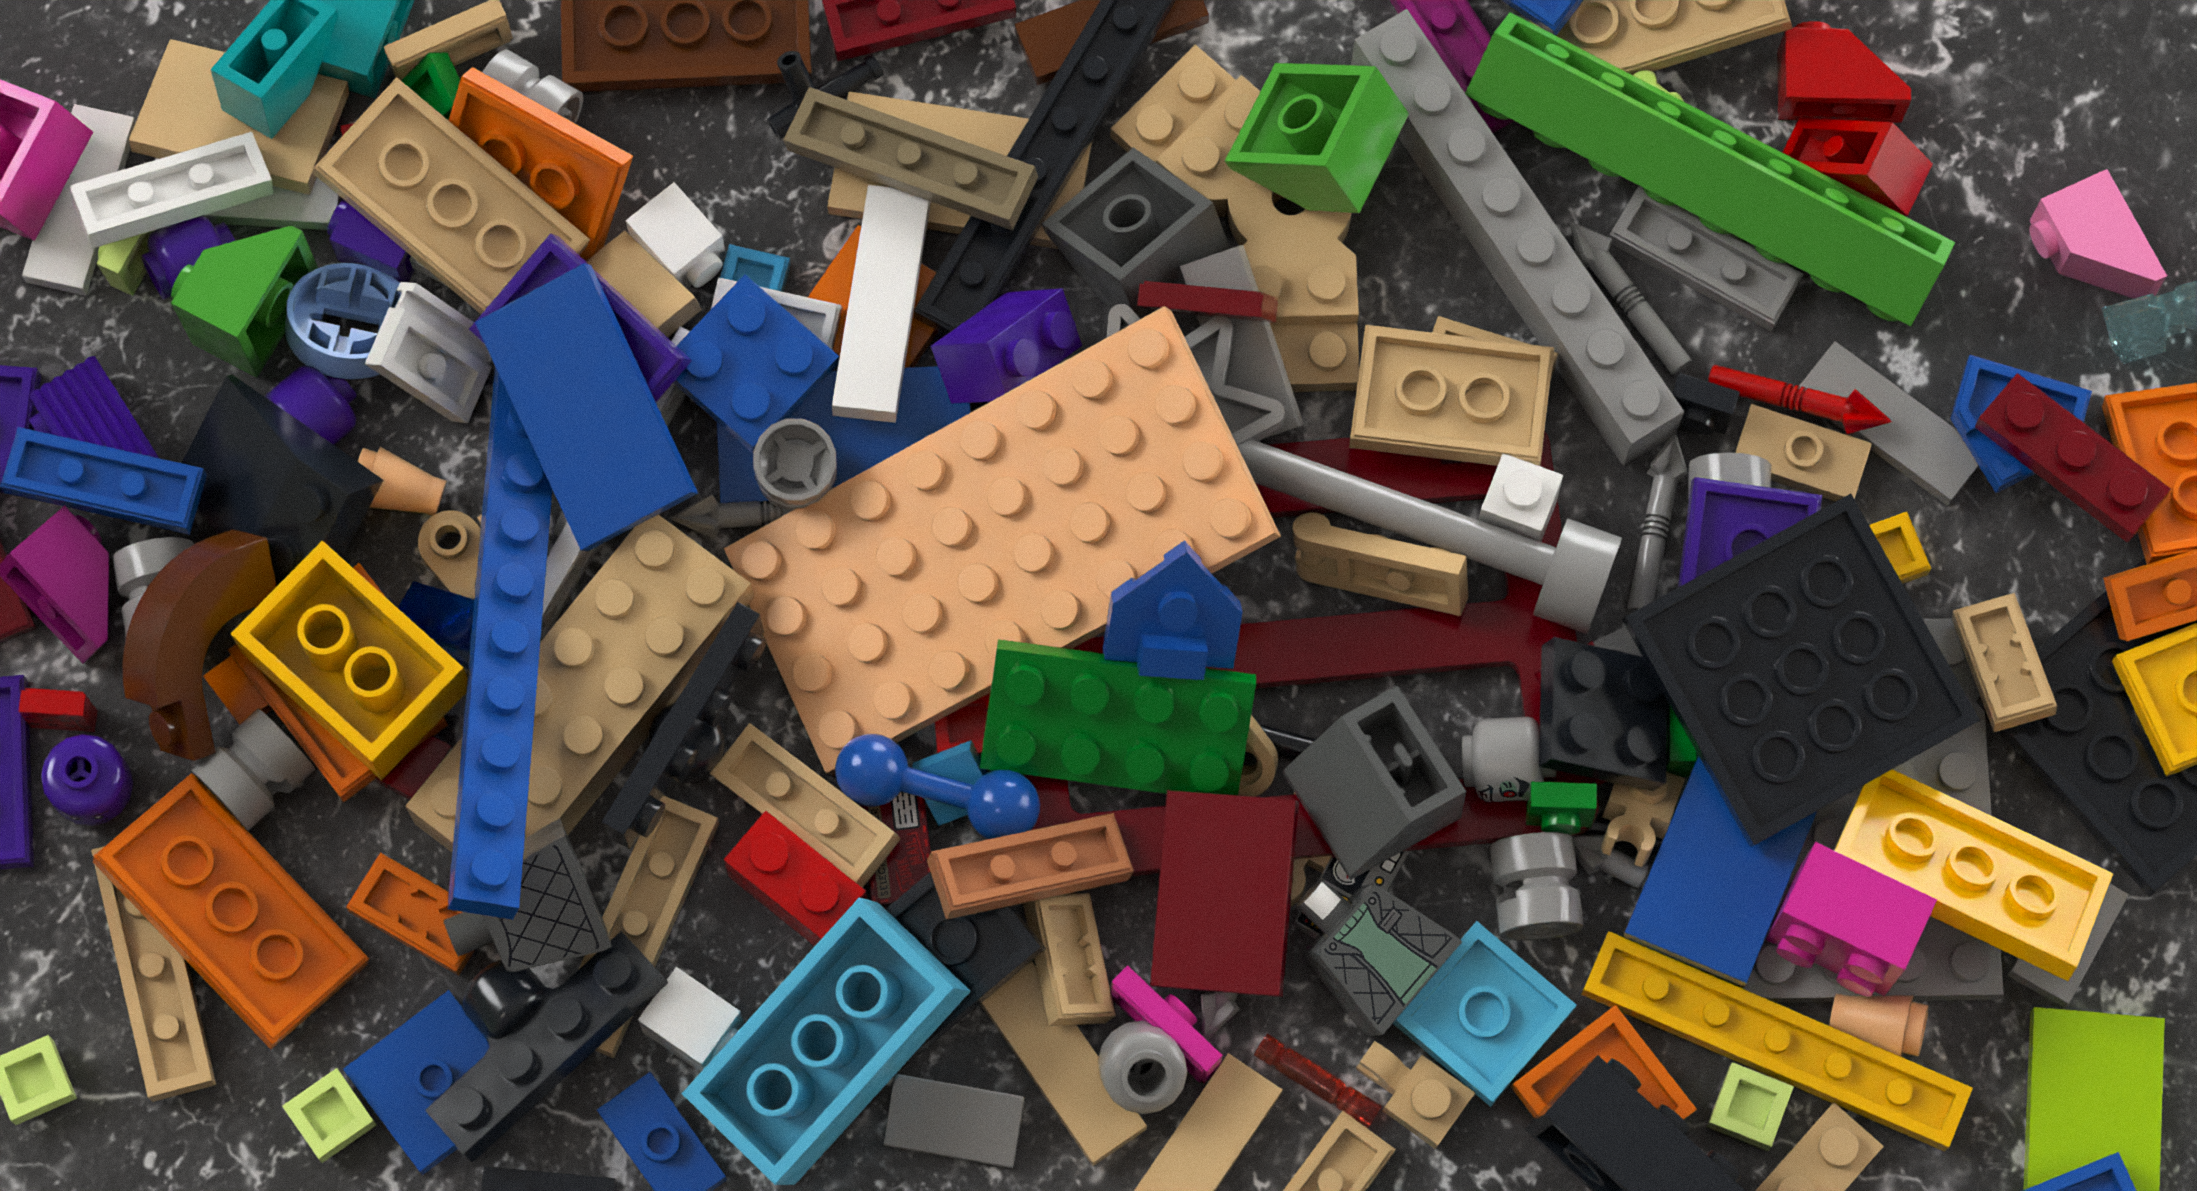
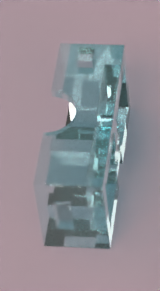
M2197 281L2176 286L2175 291L2154 296L2152 293L2102 308L2112 350L2123 364L2166 352V342L2169 336L2187 332L2186 328L2197 332Z

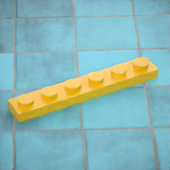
M1608 931L1581 995L1611 1008L1616 1005L1621 1012L1828 1102L1835 1103L1842 1108L1944 1152L1950 1147L1973 1089L1968 1085Z

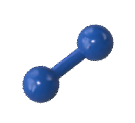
M863 734L853 738L842 748L836 760L835 775L841 791L855 803L862 806H881L894 800L901 792L966 809L971 825L986 839L1031 831L1039 817L1040 800L1034 785L1024 775L1015 771L995 770L979 778L974 785L908 767L906 756L901 747L892 739L880 734Z

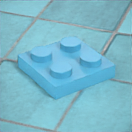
M1476 921L1460 939L1462 943L1392 1024L1491 1107L1573 1013L1577 1005Z

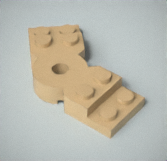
M1195 44L1111 127L1110 137L1126 152L1134 147L1213 202L1218 217H1226L1227 214L1232 235L1239 246H1244L1259 292L1271 295L1278 301L1276 323H1270L1293 392L1357 390L1359 376L1356 255L1343 244L1349 231L1352 213L1310 211L1305 209L1297 215H1285L1274 206V203L1284 198L1283 196L1228 167L1225 159L1260 91L1242 75L1237 80L1234 79Z

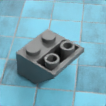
M1398 686L1341 716L1283 770L1284 777L1350 880L1462 818L1466 790Z

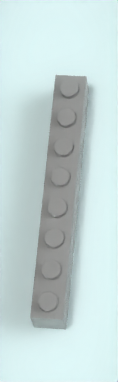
M1405 9L1354 39L1351 65L1376 66L1406 108L1409 115L1398 138L1540 346L1554 347V352L1558 353L1556 369L1623 467L1670 439L1674 433H1677L1684 410L1409 11Z

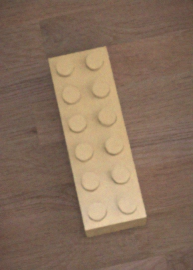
M659 514L634 527L540 642L525 838L558 819H561L565 831L569 835L647 739L655 716L665 706L677 701L737 602L750 608L749 603L754 598L751 583ZM462 738L405 806L415 825L451 852L453 851Z

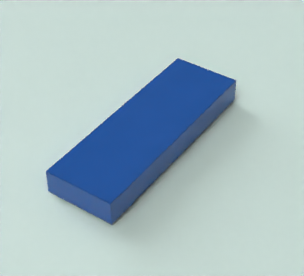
M18 427L0 487L6 494L59 506L65 505L68 508L190 535L207 474L204 468Z

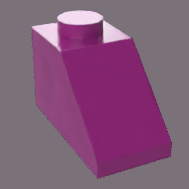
M64 505L5 557L0 563V577L72 654L84 664L108 640L109 552L101 545L102 538L94 525L83 516H74Z

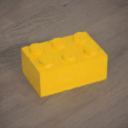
M323 541L231 633L241 653L381 780L444 717L467 691L468 677L464 667Z

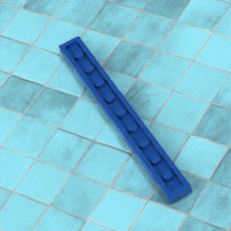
M496 367L493 382L447 909L513 920L520 904L552 487Z

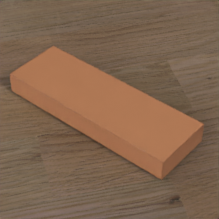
M1114 813L931 851L927 859L946 920L1128 881L1134 872Z

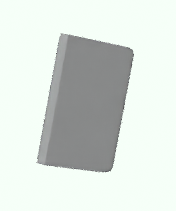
M896 1074L892 1087L884 1146L1013 1169L1025 1099L1022 1096Z

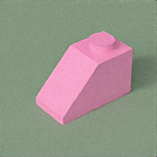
M2108 169L2040 199L2029 220L2031 223L2029 227L2030 236L2036 250L2043 258L2047 259L2050 257L2056 270L2061 275L2142 302L2153 298L2167 277Z

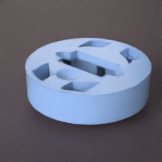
M356 263L330 264L307 273L293 286L287 300L285 334L291 350L305 365L314 367L327 376L341 379H363L379 375V373L365 365L378 333L351 328L349 337L339 335L340 325L321 321L323 315L328 314L379 325V332L389 307L395 308L401 296V293L397 291L400 283L390 275L367 265Z

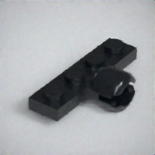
M737 602L677 701L665 706L655 716L649 730V746L602 820L607 837L630 849L639 834L647 838L657 826L666 806L660 800L673 779L681 784L699 783L712 777L710 772L728 751V737L725 726L721 721L733 699V694L728 689L740 670L749 673L754 668L766 646L767 640L761 637L764 629L759 613Z
M622 931L610 940L612 948L597 952L565 983L554 989L546 987L530 968L515 972L506 971L501 959L488 965L470 982L464 993L463 1010L466 1016L488 1039L489 1049L483 1058L425 1111L472 1163L669 983Z

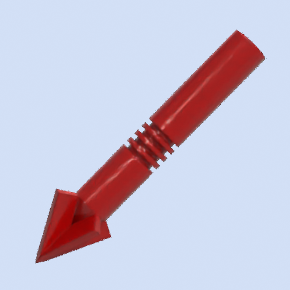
M1715 364L1712 366L1708 382L1739 391L1740 397L1779 407L1783 405V408L1789 407L1791 410L1795 408L1796 411L1801 410L1803 413L1842 422L1846 434L1892 422L1856 389L1848 397H1843L1811 388L1806 389L1803 386L1800 388L1799 385L1794 386L1791 383L1788 385L1787 382Z

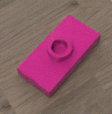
M1127 965L1112 981V1000L1134 1021H1146L1152 1026L1161 1028L1175 1039L1185 1056L1187 1072L1199 1083L1203 1082L1205 1084L1220 1066L1223 1055L1192 1027L1197 1022V1018L1182 1001L1172 994H1168L1163 999Z

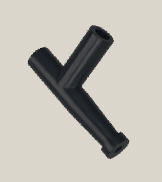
M797 51L785 52L778 58L777 65L794 102L767 118V122L776 137L781 140L785 137L809 87L845 99L848 97V92H855L873 78L877 80L884 75V72L876 58L870 54L863 59V63L815 88L800 53Z

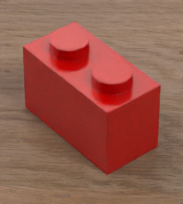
M767 811L760 816L724 858L729 878L813 946L825 936L858 898L867 899L866 891Z

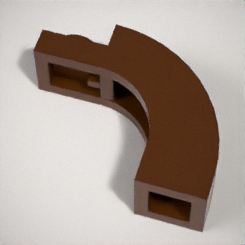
M233 529L192 545L173 558L157 574L147 587L135 609L127 631L122 666L125 698L151 706L152 712L149 715V726L155 741L160 746V751L191 761H196L216 753L202 686L204 658L214 636L226 622L244 611L257 607L277 587L266 537Z

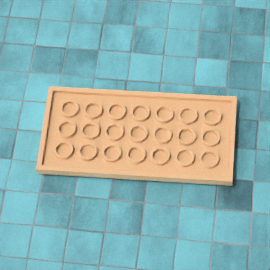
M1164 306L834 487L818 502L805 508L794 509L725 547L724 550L733 570L751 583L754 598L749 603L750 608L761 616L764 629L763 636L767 640L766 643L825 773L836 776L835 765L837 757L842 748L853 738L863 734H880L897 743L990 693L998 639L1072 649L1105 631L1110 595L1113 590L1130 578L1137 580L1164 561V554L1184 540L1199 555L1202 564L1212 574L1281 537L1172 311Z

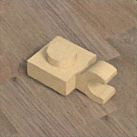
M1376 1041L1373 1042L1356 1067L1360 1073L1393 1095L1382 1111L1434 1149L1440 1144L1475 1094L1474 1091L1425 1056L1421 1055L1410 1070L1398 1057Z

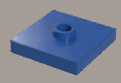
M448 990L343 1068L344 1072L422 1175L458 1149L425 1110L484 1057L489 1049V1042L466 1016L462 1006Z

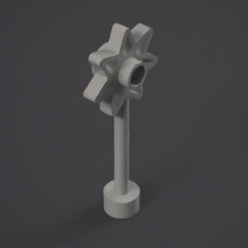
M1125 304L1113 306L1108 314L1107 337L1135 323L1140 318ZM1216 316L1185 336V340L1255 483L1422 543L1445 549L1451 553L1465 555L1467 559L1543 585L1533 615L1588 635L1622 537L1567 518L1557 547L1258 442L1284 426L1285 409L1278 400L1225 385L1233 343V326L1231 321L1227 317Z

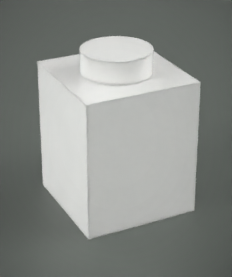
M675 182L626 220L629 235L686 289L691 285L695 288L705 285L722 268V260L726 258L723 236Z
M1503 453L1483 502L1479 520L1541 542L1557 503L1563 475Z
M676 967L667 979L669 983L655 995L639 1017L638 1022L643 1033L701 1072L744 1025L740 1010Z

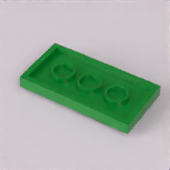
M998 639L980 768L1011 770L1025 775L1167 794V790L1238 796L1256 689V674L1206 668L1204 680L1139 676L1137 662L1104 660L1103 653Z

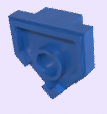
M1969 355L1950 419L1994 492L1998 493L2036 474L1975 428L1978 418L2017 373L2083 423L2092 394L2091 390Z
M1185 540L1164 554V561L1137 580L1130 578L1111 592L1103 642L1104 660L1137 662L1139 676L1204 680L1206 667L1234 668L1242 619L1241 603L1225 584H1220L1202 564L1199 555Z

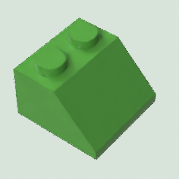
M1275 63L1230 149L1225 163L1231 170L1307 210L1360 213L1409 113L1376 66Z
M292 225L203 250L195 265L188 264L176 278L171 292L173 298L171 305L192 345L257 378L285 333L286 307L290 291L304 275L317 269L318 266L303 231Z

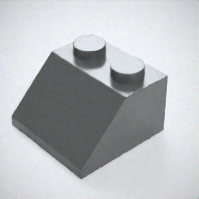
M1134 147L1042 223L1045 233L1101 302L1110 308L1117 304H1125L1140 319L1155 312L1137 306L1140 283L1144 284V281L1186 285L1180 266L1230 249L1213 202Z

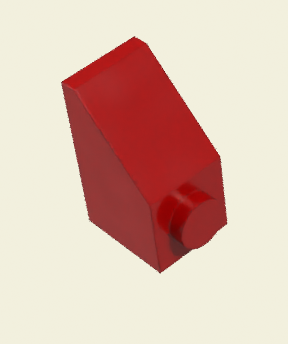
M1808 21L1799 23L1792 29L1784 31L1777 50L1778 120L1818 118L1902 123L1911 102V88L1849 29L1831 28L1829 24L1824 22Z
M1799 118L1782 152L1904 216L1909 215L1933 165L1893 122Z

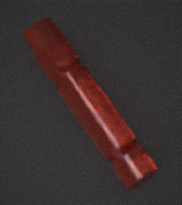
M1268 1033L1254 1053L1255 1057L1270 1066L1275 1065L1277 1071L1329 1104H1336L1337 1109L1343 1110L1367 1128L1371 1126L1382 1108L1380 1104L1351 1086L1346 1087L1344 1081L1292 1048H1285L1284 1043Z

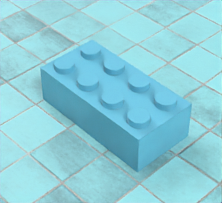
M858 898L681 1094L774 1185H795L971 991L878 902Z

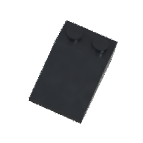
M233 374L226 376L181 462L182 464L204 468L207 477L197 510L218 534L234 529L267 538L276 586L321 541L325 542L342 558L384 481Z

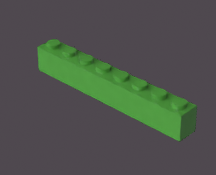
M1509 12L1494 32L1465 92L1469 98L1477 101L1479 107L1487 114L1495 118L1512 119L1533 130V134L1541 142L1555 148L1566 147L1587 158L1589 164L1600 173L1612 177H1624L1643 187L1644 192L1656 202L1669 206L1677 205L1699 216L1701 223L1710 230L1720 234H1733L1753 244L1756 251L1764 258L1776 263L1787 262L1810 274L1811 279L1820 287L1832 292L1843 291L1866 303L1867 308L1873 314L1887 321L1899 320L1909 326L1912 325L1955 244L1954 241L1511 12Z

